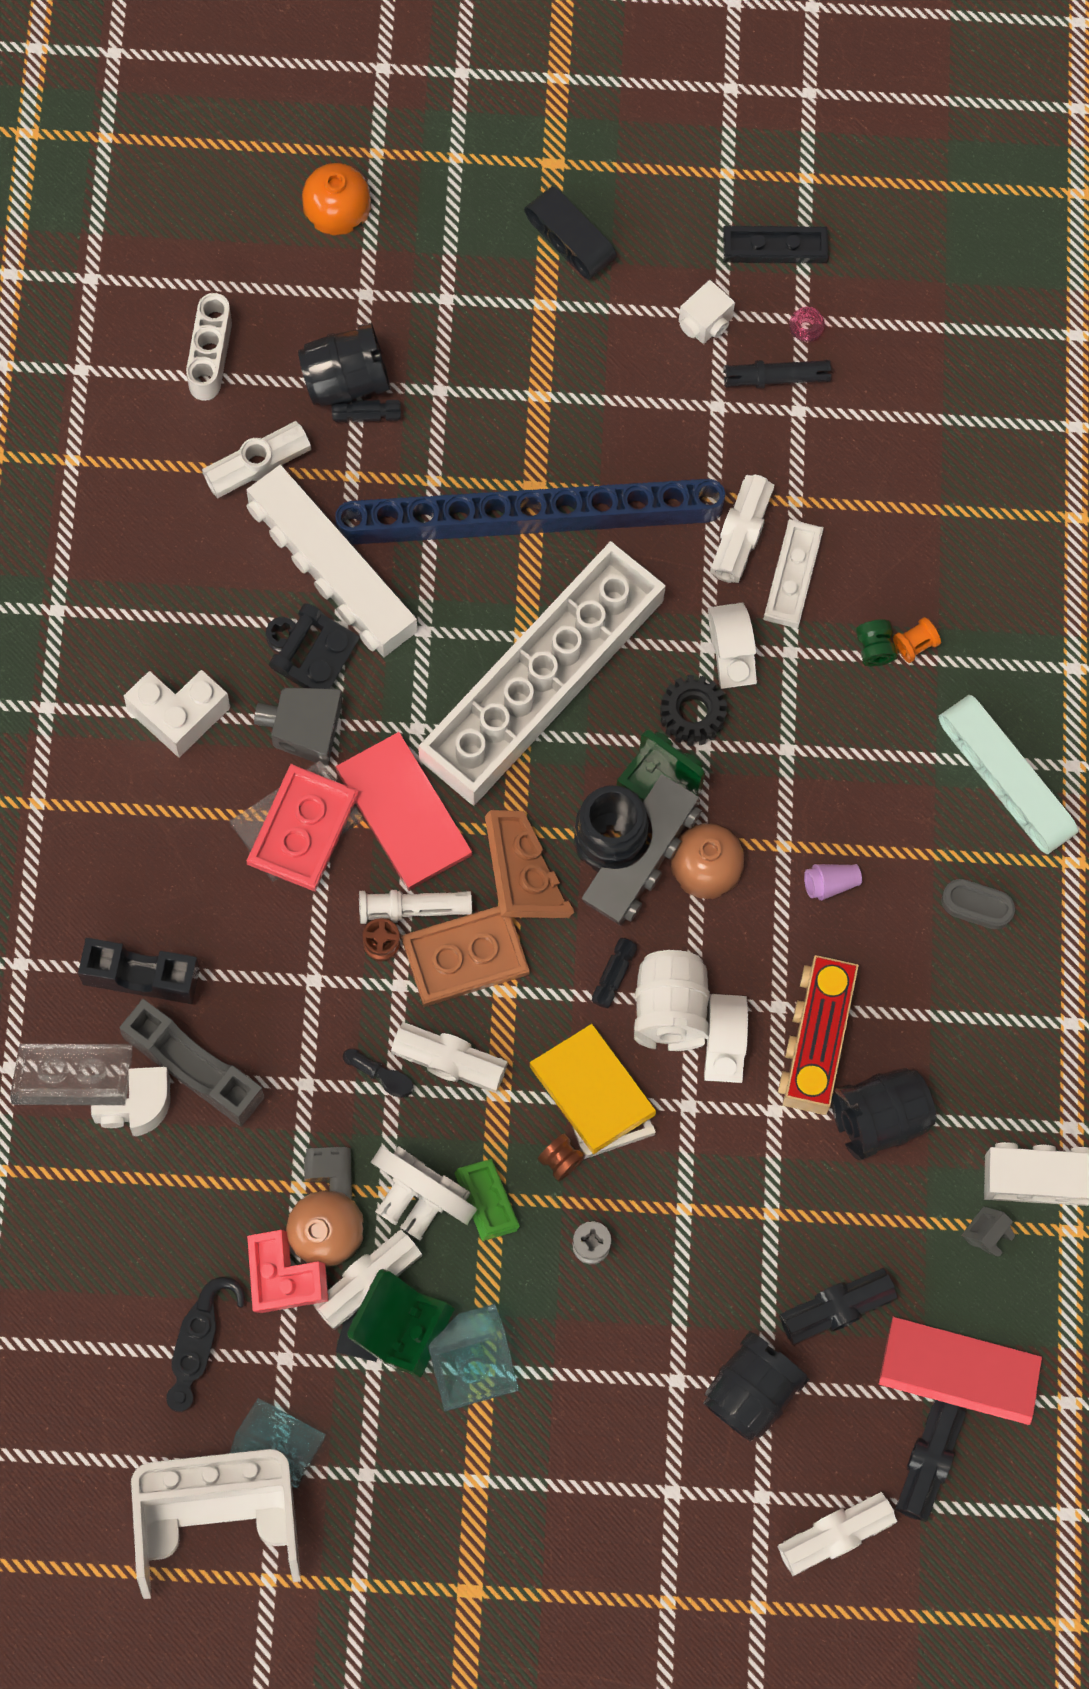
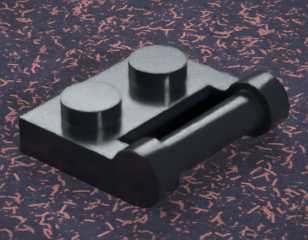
M304 603L298 612L299 620L279 654L273 655L269 666L302 688L330 689L360 636L325 616L315 606ZM313 625L321 631L302 664L297 668L291 661Z

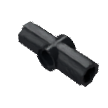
M882 1268L849 1284L842 1282L827 1288L814 1296L815 1299L785 1311L779 1315L787 1338L794 1346L825 1331H837L862 1318L861 1315L896 1300L897 1294L890 1276Z
M935 1400L931 1406L921 1438L918 1437L906 1468L909 1471L895 1510L902 1515L923 1522L928 1520L940 1484L945 1482L955 1455L953 1448L966 1415V1411L962 1410L959 1406Z

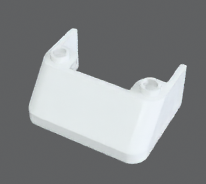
M267 1449L149 1462L138 1467L133 1473L131 1488L136 1577L143 1599L151 1598L149 1561L167 1558L176 1551L179 1545V1527L256 1519L258 1535L266 1544L271 1546H288V1559L293 1582H301L290 1468L287 1458L281 1452Z

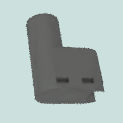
M325 1147L306 1149L304 1181L329 1182V1191L343 1193L352 1200L351 1148Z

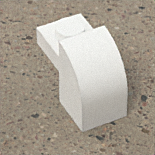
M744 603L708 607L711 643L716 650L718 680L721 689L757 684L754 654H756L755 640L750 616Z
M709 994L707 1012L709 1037L706 1047L704 1080L742 1083L748 1032L747 997Z
M167 1067L129 1069V1098L91 1100V1115L94 1122L101 1123L103 1128H119L124 1126V1122H130V1130L133 1136L143 1135L155 1129L165 1118L170 1105V1076Z

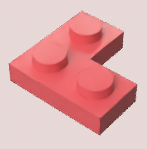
M277 1230L247 1236L253 1312L265 1313L328 1302L325 1263L318 1261L291 1266L287 1231Z

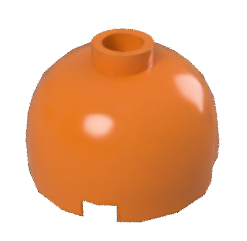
M342 163L326 164L315 169L305 182L302 192L303 212L306 218L308 217L309 221L320 232L330 235L348 234L353 231V227L358 226L361 222L363 224L367 220L371 210L370 188L363 175L352 166Z

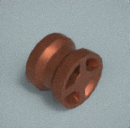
M385 918L374 919L365 926L362 935L364 950L367 956L379 962L394 958L400 948L397 926Z
M562 1134L545 1148L539 1155L538 1160L542 1165H548L553 1170V1176L559 1182L567 1177L584 1160L585 1155L581 1150H574L570 1145V1139L565 1134Z

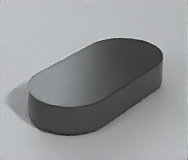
M965 879L951 881L945 887L941 898L943 908L951 916L990 929L1006 927L1011 922L1015 913L1014 902L1008 894Z

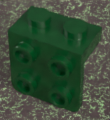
M646 729L641 735L639 753L617 779L616 785L631 790L643 803L662 774L699 797L702 792L705 771L702 768V763L695 756L689 753L683 755L672 747L673 743L667 736L660 732H655L654 734Z
M380 1269L371 1283L356 1316L352 1320L348 1330V1338L387 1366L421 1378L455 1308L447 1302L418 1293L390 1271Z

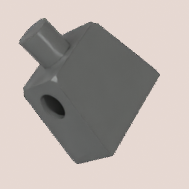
M284 688L281 691L278 706L263 703L257 704L254 724L273 728L271 737L275 748L315 763L329 766L343 703L342 692L339 689Z

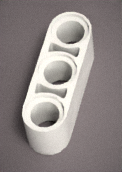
M218 293L207 294L199 301L186 368L189 390L199 400H210L220 391L232 321L229 302L223 295ZM213 312L222 313L218 318L208 317ZM212 343L217 345L212 350L202 349L206 344ZM202 375H207L211 377V379L206 382L196 381V379Z

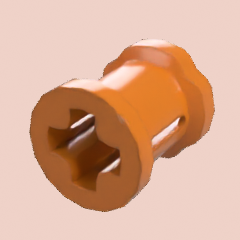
M926 617L918 621L919 625L904 634L898 632L894 635V644L903 659L908 663L914 661L915 655L930 646L936 648L941 644L936 628Z

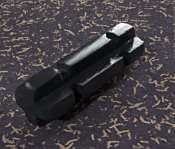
M380 400L353 401L352 404L342 402L332 405V419L334 422H347V419H352L353 422L381 421V418H386V421H398L401 418V403L399 400H386V403H380Z
M626 938L618 940L614 949L615 955H611L599 980L600 986H596L592 995V1002L602 1008L610 1007L615 997L614 991L618 990L629 967L628 961H632L637 950V944Z

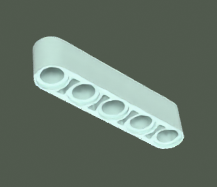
M967 695L939 715L940 724L946 734L1045 854L1051 853L1078 833L1077 825L1071 815L976 698L972 695Z

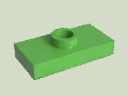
M492 1159L458 1168L454 1174L459 1185L470 1192L466 1201L477 1208L473 1215V1220L482 1241L516 1232L520 1226Z

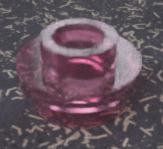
M803 307L792 314L789 328L795 338L809 342L821 336L825 322L823 316L815 308ZM810 323L813 328L805 329L801 327V324Z

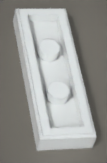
M789 519L763 620L798 629L823 527Z

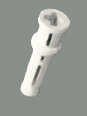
M396 889L390 890L386 894H366L365 891H359L360 924H366L368 920L378 918L390 919L393 923H396L402 917L470 915L472 914L471 891L401 894Z

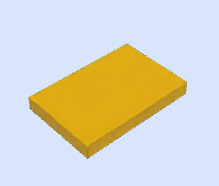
M593 1024L530 1062L531 1070L592 1154L597 1153L656 1114L652 1104Z

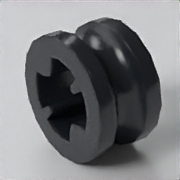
M278 617L268 624L266 628L267 643L273 651L279 653L287 640L282 638L280 641H276L275 631L283 632L285 629H288L290 635L296 623L287 617Z

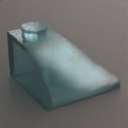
M496 1304L458 1314L429 1344L428 1348L444 1412L519 1391L505 1330Z

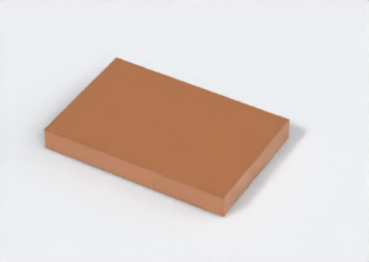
M499 906L401 935L423 1007L530 974L512 917H501Z

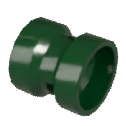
M872 620L856 628L857 639L863 645L861 658L865 666H881L889 664L898 658L896 645L891 642L893 629L889 620Z

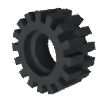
M687 675L686 681H683L680 677L676 679L674 686L670 684L667 687L666 694L663 695L660 709L662 727L666 726L668 736L675 735V741L680 744L683 739L687 741V746H693L694 741H698L699 746L706 743L707 738L711 741L716 738L717 732H720L723 728L727 702L723 700L724 693L722 689L717 691V684L713 680L710 684L706 683V677L700 676L699 680H694V675ZM688 699H698L705 704L707 715L699 722H689L681 716L679 711L680 705Z

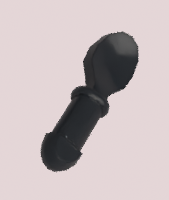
M346 1049L344 1051L343 1060L347 1065L366 1073L371 1079L379 1078L384 1090L391 1096L403 1098L408 1097L413 1092L412 1081L405 1074L382 1068L381 1062L377 1063L359 1053V1050Z

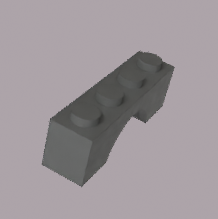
M662 774L643 802L646 814L652 824V840L647 852L639 861L625 868L610 869L601 867L582 897L586 905L620 926L623 925L625 920L632 922L642 906V903L638 900L644 890L647 888L651 891L662 875V872L658 870L665 858L671 860L682 843L678 837L685 826L690 829L694 826L702 812L698 808L700 805L698 796Z
M142 999L119 1027L125 1041L160 1067H167L169 1074L240 1127L243 1126L263 1101L264 1094L261 1086L233 1065L225 1064L210 1055L184 1034L170 1018L146 1000Z

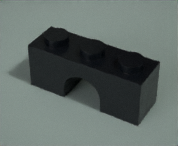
M86 937L78 975L82 984L86 986L193 1004L200 967L197 957L160 951L159 956H145L128 951L121 943Z

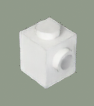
M709 280L680 306V327L686 335L691 338L696 337L702 344H705L712 336L718 338L727 329L729 321L733 318L735 302Z

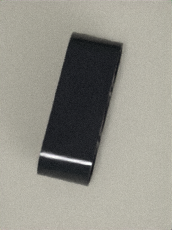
M554 186L548 188L525 206L524 211L530 223L587 280L593 278L617 258L616 251L608 239Z

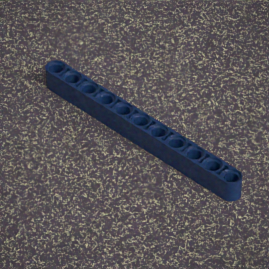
M697 479L358 500L344 502L336 511L335 519L336 528L352 545L708 523L715 521L722 514L725 490L721 483L716 480ZM711 497L715 499L716 503L706 505L700 499ZM676 499L681 505L670 507L665 504V501ZM640 501L644 503L645 507L634 509L630 507L629 503ZM603 503L608 505L610 509L602 512L596 510L593 506ZM566 505L572 507L575 511L564 514L558 508ZM526 508H534L539 513L534 516H527L522 511ZM491 510H499L503 515L499 518H491L486 513ZM456 512H463L468 517L459 521L453 519L451 515ZM426 514L431 516L432 519L422 523L416 521L415 518L418 515ZM387 516L396 519V522L390 525H384L379 521ZM348 519L360 521V524L355 527H348L343 523Z

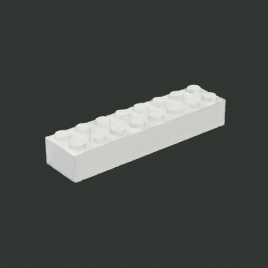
M610 541L418 746L419 761L470 804L475 806L662 604L666 585Z

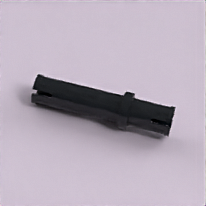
M826 359L824 361L764 364L763 360L755 361V364L724 365L723 373H726V376H723L724 386L727 388L730 386L755 385L756 388H764L766 384L830 382L831 373L828 374V371H831L830 360Z

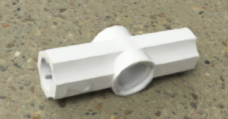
M294 421L262 439H248L242 444L240 450L202 469L209 488L218 499L250 481H259L277 466L283 465L310 451L311 445L301 425ZM254 456L265 458L261 463L249 462V459Z
M756 474L752 476L746 475L734 508H730L720 536L722 540L710 573L719 580L728 583H739L750 551L756 547L765 520L763 517L774 490V484L765 477Z
M402 1022L398 1029L391 1049V1054L425 1066L429 1072L442 1079L453 1082L462 1080L493 1093H496L500 1087L508 1065V1061L472 1048L471 1044L459 1037L442 1033L439 1036L405 1022Z
M400 1230L371 1255L366 1254L355 1261L343 1273V1278L328 1290V1302L316 1303L313 1306L327 1324L335 1330L359 1310L371 1283L380 1269L388 1270L398 1277L421 1258L422 1253L409 1236Z
M880 1492L847 1510L842 1508L813 1524L814 1527L783 1541L777 1547L787 1569L791 1572L792 1576H795L828 1558L833 1560L861 1545L862 1540L891 1527L897 1520L888 1499Z

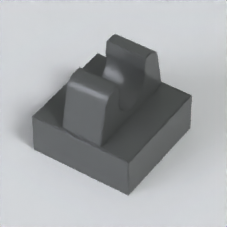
M983 1206L961 1236L970 1245L979 1247L988 1254L1000 1256L1003 1252L997 1247L996 1243L1001 1237L1011 1241L1014 1239L1015 1234L1010 1227L1013 1221L1004 1212Z

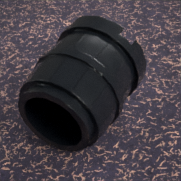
M372 323L358 325L356 330L327 334L326 337L304 344V348L298 350L302 373L313 405L320 403L321 406H328L342 402L349 403L353 402V399L373 392L381 394L384 391L391 390L386 366L381 356V348Z
M609 785L596 789L584 800L576 817L574 845L579 858L590 865L594 871L599 872L601 867L620 869L631 866L644 854L649 821L645 806L640 798L627 788ZM612 829L615 833L620 834L621 837L611 838L605 837L603 834L606 833V830Z
M902 1068L884 1074L878 1073L854 1086L848 1084L834 1090L837 1094L832 1095L831 1099L832 1111L839 1133L846 1131L851 1142L845 1143L852 1156L859 1161L877 1154V1151L906 1144L908 1141L927 1133L936 1122V1110L930 1090L923 1077L914 1069Z
M749 1331L740 1343L742 1347L719 1369V1373L704 1394L707 1398L703 1404L738 1434L751 1442L754 1437L760 1438L782 1416L784 1409L792 1400L796 1391L800 1392L810 1379L782 1353H778L768 1346V1342Z

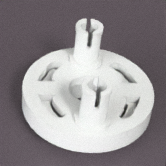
M399 1146L394 1153L380 1147L370 1162L392 1176L393 1179L391 1181L394 1182L383 1202L376 1209L375 1212L397 1225V1221L412 1198L416 1196L419 1199L404 1223L400 1226L401 1229L418 1240L422 1239L423 1234L437 1212L442 1213L444 1210L468 1225L477 1211V1208L466 1201L470 1195L469 1191L445 1175L440 1176Z

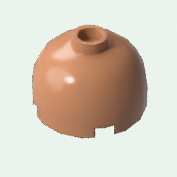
M702 823L691 829L689 828L678 838L682 843L671 859V871L673 876L675 875L676 880L681 884L680 887L686 893L697 898L714 899L728 892L731 888L733 889L738 884L744 870V852L739 839L729 829L718 824Z
M328 1190L310 1193L299 1200L289 1214L286 1226L288 1243L295 1254L307 1263L319 1261L325 1263L326 1267L342 1264L354 1256L362 1244L363 1215L356 1203L343 1193Z

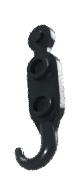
M219 1277L208 1282L203 1287L198 1301L182 1321L171 1365L177 1382L169 1389L166 1395L168 1406L175 1412L182 1413L191 1408L194 1400L191 1385L204 1375L216 1334L213 1306L216 1293L221 1289L232 1290L237 1297V1306L241 1308L245 1304L244 1290L232 1278Z

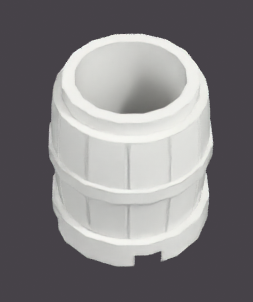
M664 950L650 953L644 957V961L639 967L635 992L637 1019H635L634 1040L638 1044L651 1049H656V1043L668 1044V1051H684L699 1048L705 1044V1038L708 1040L709 1023L706 1017L710 991L708 990L707 968L698 955L681 950Z

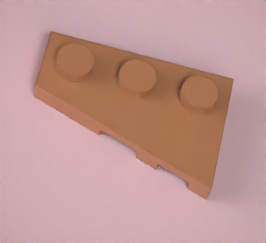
M490 810L485 816L501 917L569 918L574 913V910L569 901H564L557 887L560 882L555 872L549 871L541 855L543 848L525 812Z

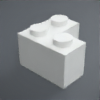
M202 670L177 694H174L149 671L124 695L127 711L178 757H181L230 709L228 693Z

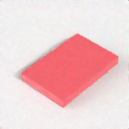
M290 764L248 856L247 865L315 892L359 795L358 790Z

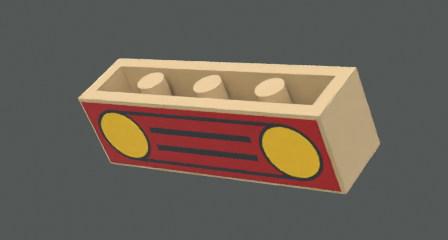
M815 955L811 966L804 965L800 987L806 988L804 1001L797 1000L792 1021L799 1023L796 1037L789 1036L785 1054L786 1058L792 1059L789 1072L782 1071L778 1093L784 1094L782 1106L827 1115L831 1104L858 964Z

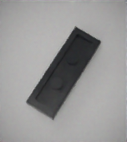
M723 226V263L827 264V227Z

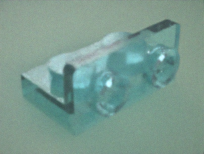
M258 1398L238 1428L230 1451L231 1453L273 1449L281 1452L289 1463L291 1484L293 1487L298 1488L305 1471L323 1444L326 1434Z

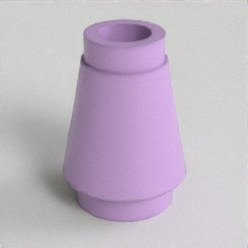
M814 864L812 869L805 871L804 882L810 898L824 900L860 886L862 876L857 864Z

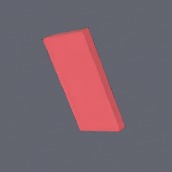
M400 732L336 766V771L344 785L358 790L359 795L355 803L408 891L472 856L471 849Z
M893 1317L889 1328L879 1385L1030 1425L1034 1413L1042 1357Z

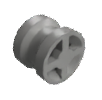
M592 1221L578 1227L572 1243L576 1258L590 1265L598 1264L607 1257L611 1245V1235L603 1224Z

